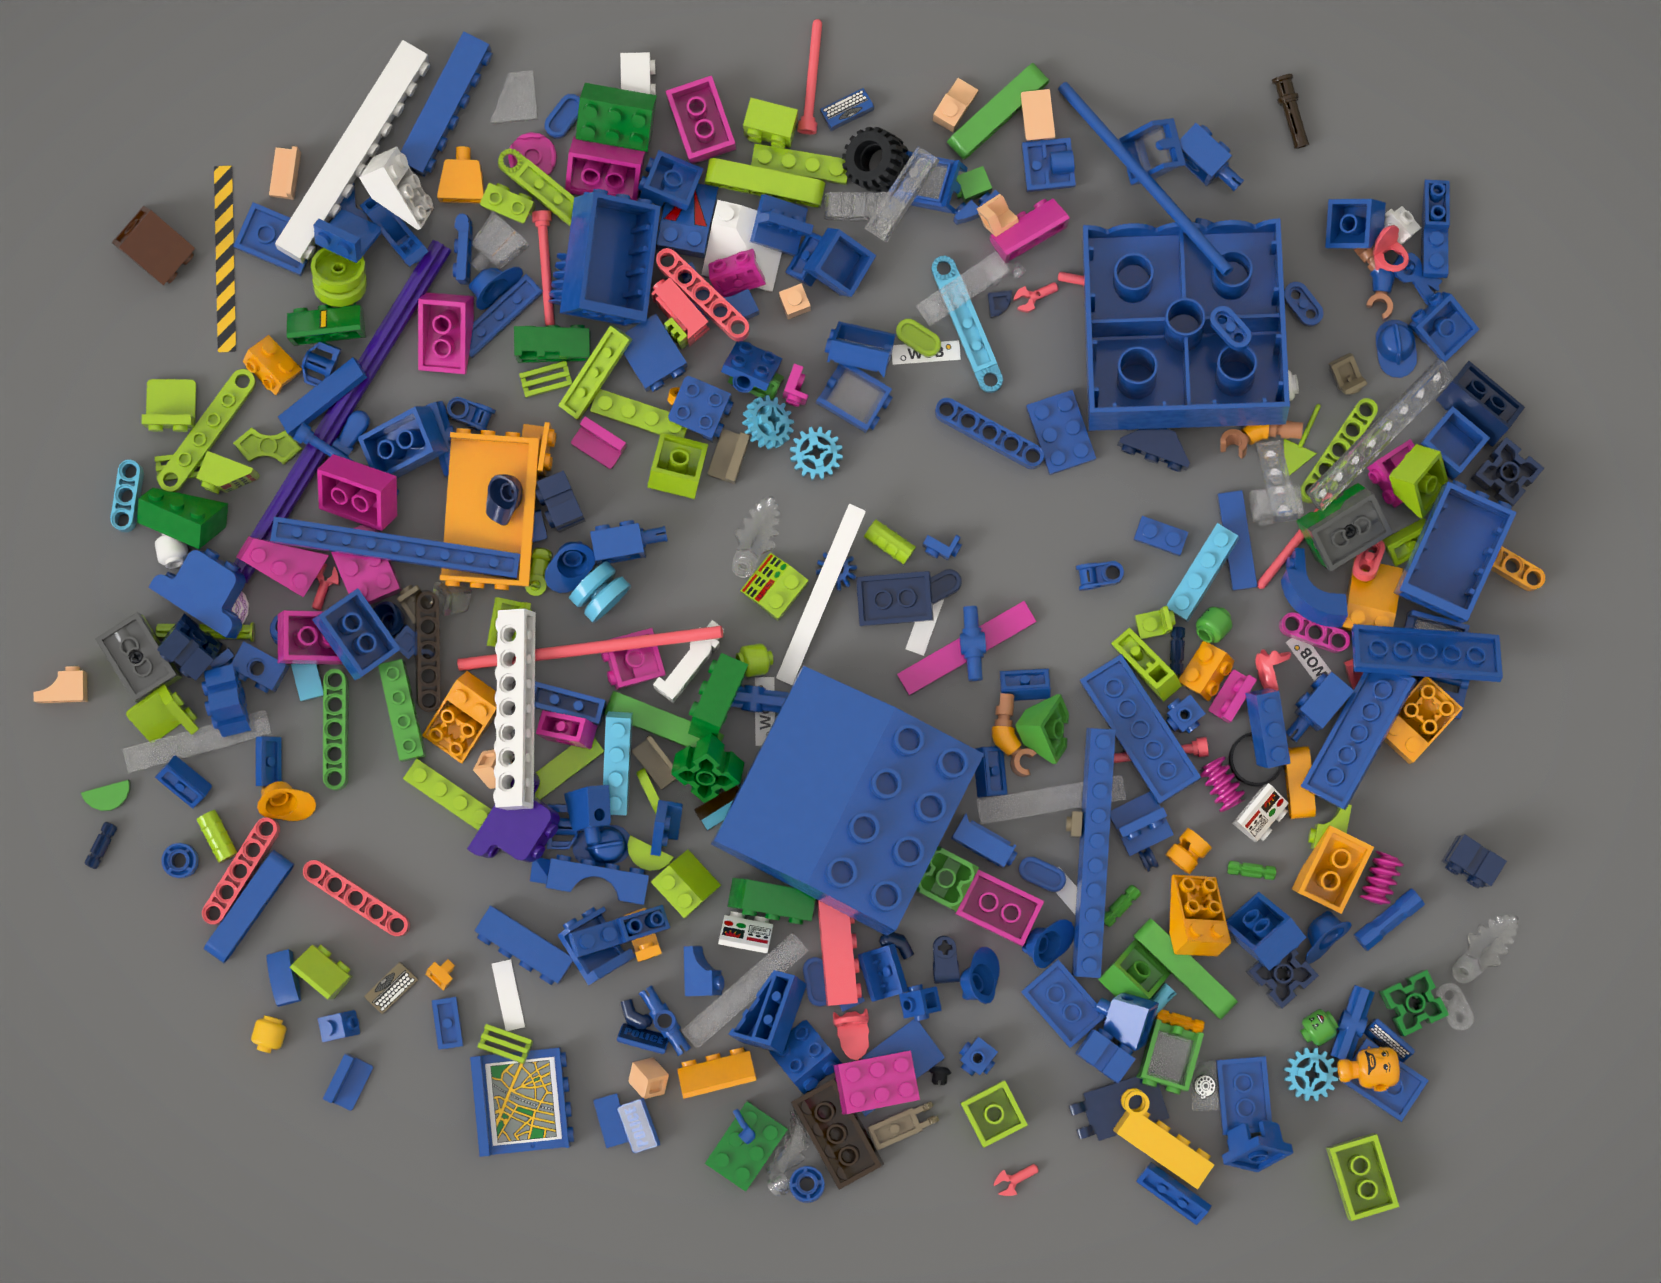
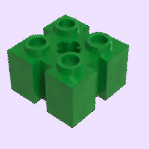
M712 733L698 740L696 747L689 745L675 753L671 774L683 785L689 783L692 786L691 792L703 803L718 796L720 788L727 791L740 784L744 768V762L732 751L725 752V745Z
M1421 970L1405 978L1408 983L1407 985L1402 986L1401 983H1394L1379 991L1386 1008H1394L1397 1016L1392 1017V1020L1400 1036H1406L1421 1029L1420 1022L1423 1020L1426 1023H1433L1449 1015L1441 997H1433L1431 990L1436 987L1428 970ZM1411 997L1419 1001L1416 1004V1009L1409 1007L1408 1002H1410L1409 999Z

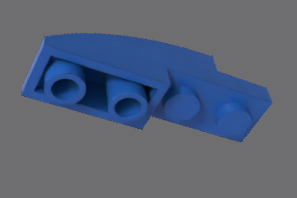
M1447 180L1424 181L1421 228L1423 277L1447 278L1449 274L1450 181Z
M660 905L570 933L568 936L575 958L667 930L670 926L664 907Z

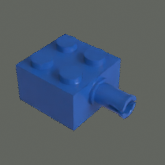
M1195 123L1180 139L1186 163L1184 166L1206 186L1219 177L1234 192L1244 182V179L1229 167V161L1232 157L1229 153L1230 149L1223 142L1220 141L1218 143L1211 137L1213 135L1206 126H1199Z
M634 520L620 522L619 527L613 528L609 524L595 527V531H590L594 557L598 566L605 561L612 564L646 558L644 547L647 544L668 541L665 534V526L643 530L639 523H634Z
M1333 672L1327 675L1324 673L1319 675L1311 685L1313 691L1310 694L1306 692L1296 702L1295 706L1298 708L1294 713L1298 718L1286 731V735L1289 737L1297 730L1291 738L1294 742L1297 743L1309 727H1312L1316 732L1323 729L1354 692L1350 686Z

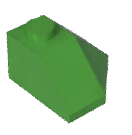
M1056 694L1026 709L1015 725L1025 746L1034 750L1052 764H1057L1067 748V738H1063L1064 723L1069 721V712L1061 694Z

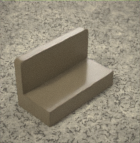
M723 429L708 470V475L735 484L750 441V435L742 432L738 434Z
M651 735L632 750V753L661 790L676 780L671 774L673 764Z

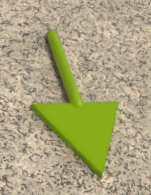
M1320 404L1316 405L1298 445L1283 439L1285 479L1317 454L1304 448L1303 445L1320 410Z

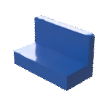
M348 1053L344 1054L323 1099L350 1111L353 1110L373 1070V1066Z

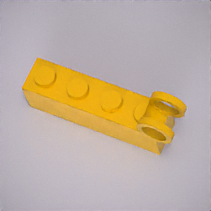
M1137 1088L1127 1089L1121 1096V1105L1126 1111L1113 1131L1198 1189L1214 1166L1209 1161L1211 1156L1200 1148L1197 1151L1190 1148L1189 1144L1191 1142L1182 1135L1178 1134L1175 1137L1170 1134L1169 1130L1171 1128L1160 1120L1154 1123L1148 1119L1151 1114L1147 1112L1150 1104L1147 1095ZM1134 1095H1140L1142 1098L1141 1105L1136 1109H1130V1098Z

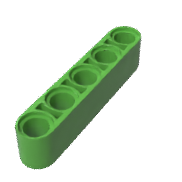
M1031 63L948 139V145L965 160L1022 109V92L1042 90L1050 80L1034 63Z
M330 669L326 672L323 679V781L328 788L338 791L345 788L348 783L349 681L347 675L341 670ZM335 674H340L342 677V683L338 687H332L330 684V679ZM340 699L342 701L341 709L333 712L330 709L331 701ZM335 723H339L342 726V732L338 736L330 734V727ZM334 748H340L342 752L341 758L337 761H332L330 758V752ZM335 772H339L342 777L340 784L336 786L331 785L330 776Z
M615 691L612 692L604 711L605 715H607L608 711L633 713L632 726L685 747L689 745L696 747L697 741L700 740V738L688 734L691 721ZM719 733L718 739L722 742L725 735Z
M1151 918L1133 935L1153 957L1220 1020L1238 1003L1190 955L1174 954L1171 937Z

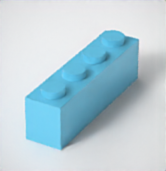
M1218 523L1216 524L1166 605L1169 611L1173 610L1174 614L1187 622L1190 620L1240 539L1237 534Z
M608 711L606 715L603 785H609L610 815L627 816L633 715V713Z

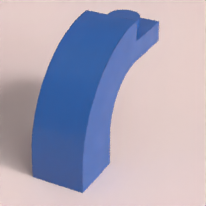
M371 197L359 205L372 223L381 227L383 237L409 267L421 261L424 255L429 252L400 217Z
M688 263L696 271L693 263ZM689 273L681 274L685 284L692 280V276ZM749 289L730 297H723L746 320L759 315V309ZM700 290L696 294L697 299L702 301L710 296L707 290ZM695 305V307L702 313L703 316H705L706 318L710 319L704 312H702V311ZM720 306L714 310V314L721 318L727 314L728 310Z
M1295 548L1291 557L1287 558L1286 571L1281 579L1286 599L1307 620L1323 626L1341 628L1348 616L1346 594L1328 593L1315 587L1307 576L1305 549Z

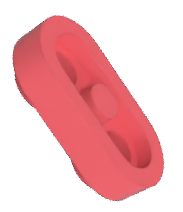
M1382 540L1356 556L1352 571L1357 579L1370 581L1375 578L1385 551V544Z

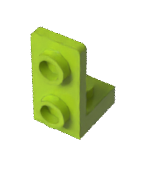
M1163 606L1158 611L1135 615L1137 630L1141 639L1169 634L1173 630V625H1176L1173 610L1169 611L1168 606Z

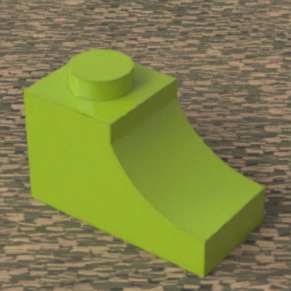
M1348 805L1346 810L1338 807L1336 814L1330 821L1325 824H1315V828H1310L1308 842L1312 843L1311 849L1316 847L1329 825L1347 833L1352 805Z

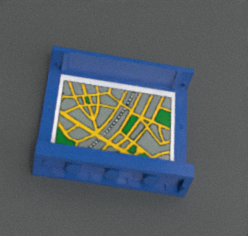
M561 1047L531 1050L525 1064L496 1054L470 1057L480 1157L571 1147L570 1142H574V1129L569 1127L568 1117H572L571 1102H566L565 1092H570L569 1079L564 1077L563 1067H567L566 1052H561ZM511 1052L513 1055L522 1056L521 1052Z

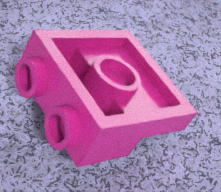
M1411 439L1367 467L1370 471L1368 473L1369 479L1372 483L1380 486L1383 491L1382 497L1387 504H1392L1394 508L1403 502L1394 494L1389 476L1393 469L1401 463L1405 455L1415 446Z
M652 628L612 639L654 634ZM658 646L601 653L603 662L608 661L611 670L607 672L609 684L611 686L615 685L616 690L666 675Z

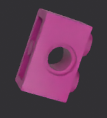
M542 710L536 734L547 741L591 749L597 725L586 718Z

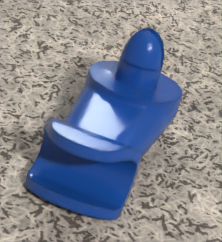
M361 410L352 412L340 437L336 438L332 447L349 456L354 449L353 446L358 441V437L363 435L370 425L368 414Z

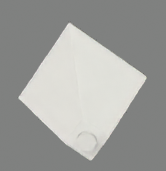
M717 200L702 276L709 277V263L735 255L741 251L754 249L756 262L766 282V285L757 287V289L773 292L782 252L750 242L757 210Z

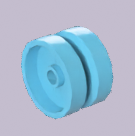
M608 561L603 562L590 572L569 596V599L577 607H583L589 603L584 614L592 623L597 622L609 612L631 588V585L623 577H618L610 582L615 576L616 570Z

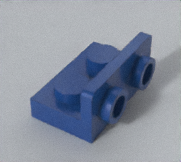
M658 800L651 855L660 856L662 846L667 847L668 839L678 840L683 804Z

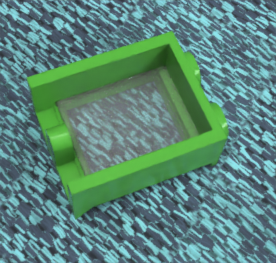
M1155 1019L1147 1039L1137 1078L1143 1079L1142 1084L1155 1088L1157 1084L1166 1086L1165 1091L1180 1095L1181 1091H1188L1204 1033H1194L1185 1030L1183 1027L1171 1026Z

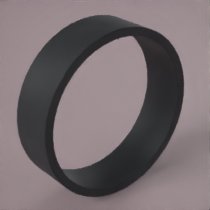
M1249 732L1238 738L1231 747L1229 765L1232 773L1242 783L1250 786H1262L1275 780L1281 773L1284 765L1279 766L1276 774L1266 782L1254 783L1241 777L1235 769L1233 753L1237 744L1243 738L1252 735V732Z

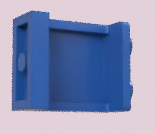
M657 314L652 315L646 322L640 323L625 332L633 340L623 355L646 392L649 390L655 392L665 385L664 381L668 378L676 379L686 372L687 362Z
M594 907L581 914L583 919L579 921L576 918L570 920L563 925L565 930L558 934L559 939L588 986L636 957L631 948L624 952L622 947L618 945L575 958L568 934L606 923L602 917V914L606 911L605 907L597 911Z

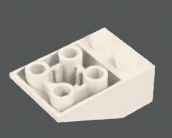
M398 147L374 156L359 177L373 200L417 230L422 228L434 209L432 199L422 189L418 176L413 174L406 156L399 151Z

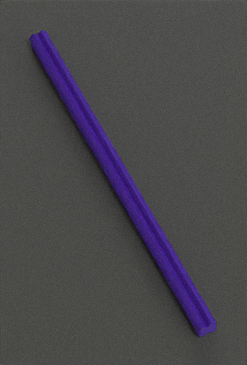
M432 240L427 248L429 252L419 261L358 360L367 378L329 407L313 435L332 446L340 434L348 417L356 408L418 307V299L428 291L452 252L442 243ZM307 443L250 537L270 541L274 517H289L324 460L325 453ZM237 558L234 564L239 566L238 571L245 576L246 583H248L256 569Z

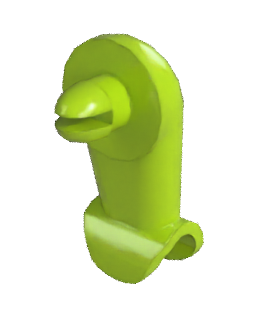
M535 548L532 553L530 587H525V589L533 596L543 594L547 588L545 570L549 562H551L552 552L546 548Z

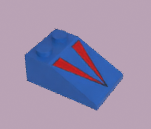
M698 183L687 211L665 202L656 243L657 250L661 251L668 248L674 250L677 254L705 259L719 187Z

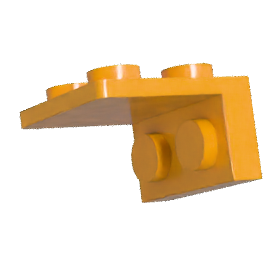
M545 422L544 427L523 424L521 436L524 438L540 439L538 476L546 477V473L551 471L553 463L550 447H555L557 434L550 422Z

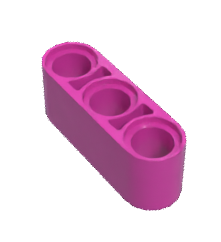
M1288 613L1279 622V629L1282 634L1332 653H1340L1348 648L1350 644V637L1346 631L1336 627L1316 624L1298 613ZM1293 618L1297 622V629L1295 631H1290L1286 628V619ZM1310 627H1317L1320 630L1319 639H1312L1309 636L1308 631ZM1334 635L1342 637L1344 643L1341 648H1337L1332 644V637Z

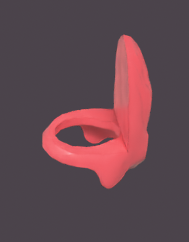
M1395 225L1384 228L1375 241L1373 256L1376 270L1382 268L1386 271L1397 272L1405 269L1408 265L1409 256L1404 247L1397 242L1399 228ZM1393 250L1398 255L1403 256L1404 262L1399 265H1391L1386 262L1384 253Z
M1262 649L1260 653H1257L1255 664L1263 689L1279 690L1273 665L1290 659V652L1278 653L1274 650L1268 655Z
M865 1008L863 1014L854 1011L847 1012L840 1017L836 1012L833 1013V1023L838 1029L837 1033L841 1048L846 1056L856 1061L866 1054L869 1047V1028L867 1025L869 1015L867 1008Z

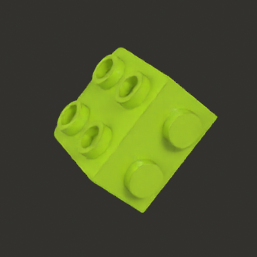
M187 379L148 380L146 414H142L141 424L148 428V431L162 432L163 428H173L175 432H187L188 429H193L196 424V382Z
M165 684L126 712L128 719L150 743H155L180 724L191 735L199 730L195 722L197 716L189 706L186 708L180 695L177 692L172 693Z

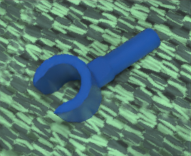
M736 1109L733 1113L740 1126L744 1129L738 1136L748 1145L755 1139L756 1134L744 1121L740 1111Z

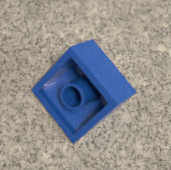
M1329 199L1325 248H1371L1384 228L1386 203L1374 199Z

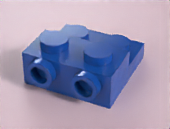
M658 150L656 158L650 157L645 171L649 172L648 177L643 176L638 186V190L642 191L639 198L652 200V203L661 207L666 202L687 211L703 168Z
M1437 292L1430 297V305L1424 310L1419 309L1411 316L1413 321L1409 326L1419 339L1430 347L1441 362H1446L1480 329L1452 294Z

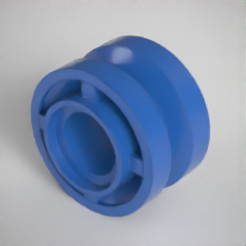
M183 843L172 844L163 852L161 859L162 867L172 877L187 878L193 875L199 866L198 853L190 845ZM179 854H183L186 857V863L181 868L175 865V858Z
M800 1167L794 1171L790 1178L791 1193L800 1202H814L824 1192V1178L820 1171L814 1167ZM805 1178H810L814 1181V1187L810 1191H804L800 1187L801 1181Z

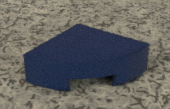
M1012 290L988 293L990 318L997 317L1007 310L1012 299Z

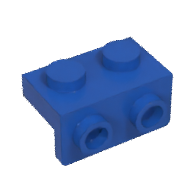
M895 944L858 954L860 968L872 1002L909 991Z

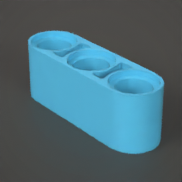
M125 460L119 465L110 517L112 525L124 533L132 531L137 524L138 500L141 497L144 479L143 468L133 460ZM131 466H135L137 469L136 475L132 478H127L126 470ZM131 490L133 493L132 499L128 502H123V493ZM127 514L129 516L128 524L119 526V517Z

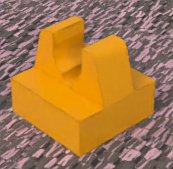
M449 959L441 966L434 962L427 969L425 975L444 991L453 979L449 974L455 965Z

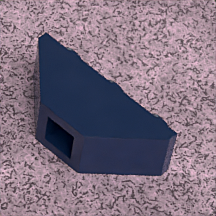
M1167 428L1138 429L1121 437L1117 445L1122 447L1121 451L1127 454H1142L1145 456V460L1156 464L1159 461L1168 464L1167 468L1177 472H1181L1182 469L1187 470L1190 464L1176 432Z

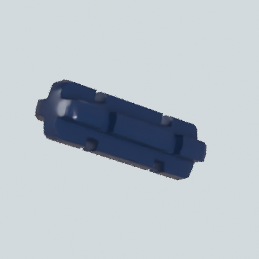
M1175 626L1171 631L1173 640L1171 641L1170 660L1172 663H1170V669L1176 675H1181L1184 666L1182 661H1184L1185 641H1183V638L1185 637V628Z
M109 822L103 824L101 828L102 833L98 834L90 850L92 853L85 860V865L88 867L98 868L101 862L99 859L104 856L112 840L110 838L114 836L117 830L114 824Z

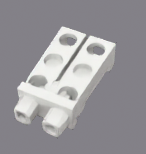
M712 620L707 627L720 625ZM720 638L691 642L690 650L666 681L658 677L653 684L654 689L674 704L710 658L712 650L716 653L719 649L720 642L718 640Z

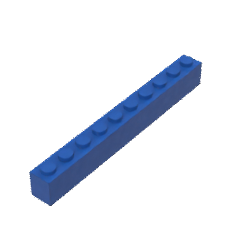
M1087 728L1082 832L1079 846L1072 975L1076 977L1101 978L1116 730Z

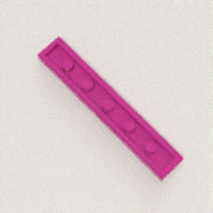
M1025 601L979 626L982 628V632H985L986 651L1037 622ZM960 638L897 674L909 696L967 663L964 655H961Z

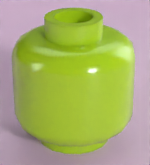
M760 643L742 646L739 653H736L735 659L748 664L746 677L765 675L768 673L770 665H773L771 650L767 651L765 645Z

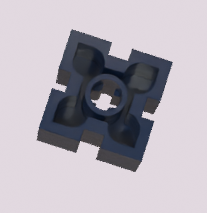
M1506 437L1489 455L1493 461L1486 460L1471 479L1484 490L1490 487L1497 492L1494 498L1498 501L1514 506L1526 491L1522 488V485L1524 484L1528 487L1544 470V467L1530 456L1523 459L1518 455L1522 449ZM1509 469L1511 471L1509 475L1512 478H1506L1503 475V470Z
M564 470L537 481L539 488L535 492L541 505H546L548 511L544 513L551 529L556 527L558 532H562L585 522L583 513Z
M184 613L165 635L157 650L167 662L175 661L181 666L179 670L184 676L193 678L196 681L213 662L223 644L210 633L202 631L199 628L200 625Z
M1465 834L1455 838L1442 859V862L1447 864L1445 869L1455 875L1464 874L1467 876L1466 882L1478 889L1479 887L1492 886L1507 862Z
M1296 949L1286 955L1281 963L1270 971L1259 961L1246 971L1258 986L1265 984L1270 989L1266 995L1278 1009L1284 1008L1297 996L1293 992L1295 988L1305 989L1319 976L1306 961L1299 963L1295 957L1299 954ZM1278 968H1286L1287 972L1285 975L1287 978L1285 980L1283 978L1278 979Z

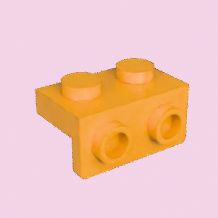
M270 335L248 349L243 359L246 368L251 373H254L262 381L264 387L274 395L279 394L282 387L302 371V368Z
M1203 641L1183 671L1179 681L1181 685L1199 694L1204 700L1210 701L1212 696L1217 694L1225 676L1231 672L1234 660L1227 652Z

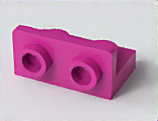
M754 249L741 251L735 255L718 259L708 265L709 280L722 297H730L746 289L751 290L766 285L765 277L756 262Z
M794 363L782 398H785L786 403L799 407L801 404L805 406L809 395L800 392L806 375L802 374L803 366Z
M1232 670L1208 711L1227 723L1232 722L1246 699L1245 693L1250 692L1257 679Z

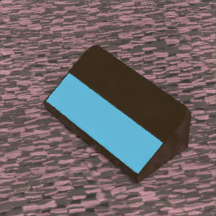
M737 785L727 791H722L715 798L694 809L707 831L724 821L739 790Z

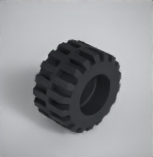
M866 127L865 131L860 129L857 131L856 137L853 135L850 137V144H846L844 147L846 154H842V159L845 160L842 166L847 171L845 173L846 176L854 184L868 191L881 193L882 190L884 192L890 191L891 186L897 187L899 185L898 179L903 181L905 176L902 174L904 171H908L909 166L906 165V162L910 160L909 155L905 154L908 152V149L903 145L904 142L900 138L879 127ZM882 149L881 162L875 169L870 171L869 163L872 155Z

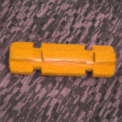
M1163 1009L1156 1015V1019L1161 1020L1162 1023H1169L1171 1026L1177 1025L1185 1030L1191 1029V1032L1202 1033L1205 1022L1202 1020H1192L1191 1017L1174 1012L1171 1014Z

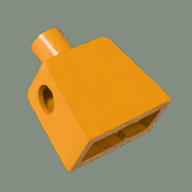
M456 147V160L446 159L444 161L437 193L439 202L480 204L485 193L482 169L478 160H470V147Z

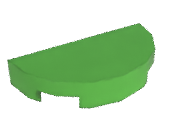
M130 780L81 792L84 801L92 808L100 811H111L120 807L127 799L130 792Z

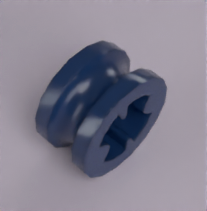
M1150 847L1146 848L1144 853L1138 852L1147 872L1151 871V867H1159Z

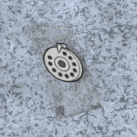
M1215 1060L1196 1061L1191 1080L1192 1111L1219 1110Z

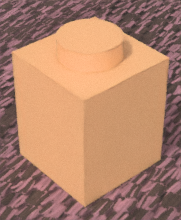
M802 283L779 292V298L787 319L811 311V306Z

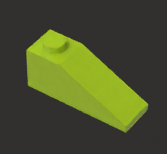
M1130 627L1111 643L1163 702L1182 687L1176 674Z

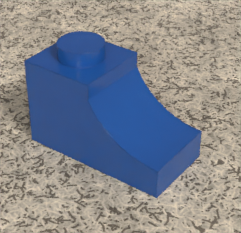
M685 946V996L722 995L724 978L721 975V970H715L708 964L704 957L702 946Z

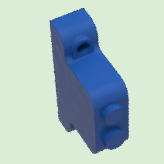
M207 548L206 551H191L177 575L167 572L166 575L160 574L153 578L148 588L222 636L237 638L242 629V622L239 616L232 611V607L246 583L245 576L238 571L239 566L228 560L226 562L219 559V553Z

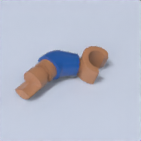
M1374 246L1365 249H1353L1364 263L1367 262L1369 264L1367 267L1371 271L1370 275L1375 295L1369 298L1366 307L1372 308L1375 302H1384L1387 310L1382 314V319L1386 321L1393 312V302L1388 294L1392 291L1395 279L1394 272L1386 271L1382 268L1379 270L1375 269Z

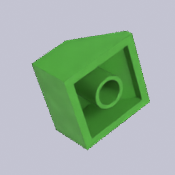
M1135 939L1105 970L1098 980L1114 996L1126 993L1149 1000L1171 973Z

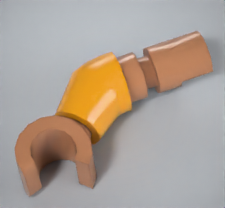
M1287 421L1284 425L1245 426L1241 430H1227L1220 439V452H1226V448L1229 445L1235 444L1240 446L1239 457L1243 459L1247 453V444L1252 445L1263 439H1269V437L1276 438V435H1281V438L1302 439L1303 423Z
M1000 693V706H996L995 711L998 719H995V726H992L993 742L1007 756H1012L1010 766L1013 773L1020 777L1030 776L1029 769L1021 767L1020 758L1021 756L1031 758L1037 753L1032 749L1020 748L1022 744L1015 734V728L1012 727L1013 721L1010 720V717L1013 716L1014 695Z

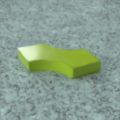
M251 427L233 442L249 462L260 457H271L285 465L303 450L292 439L293 437L287 434L286 430L277 435L268 436L258 433Z

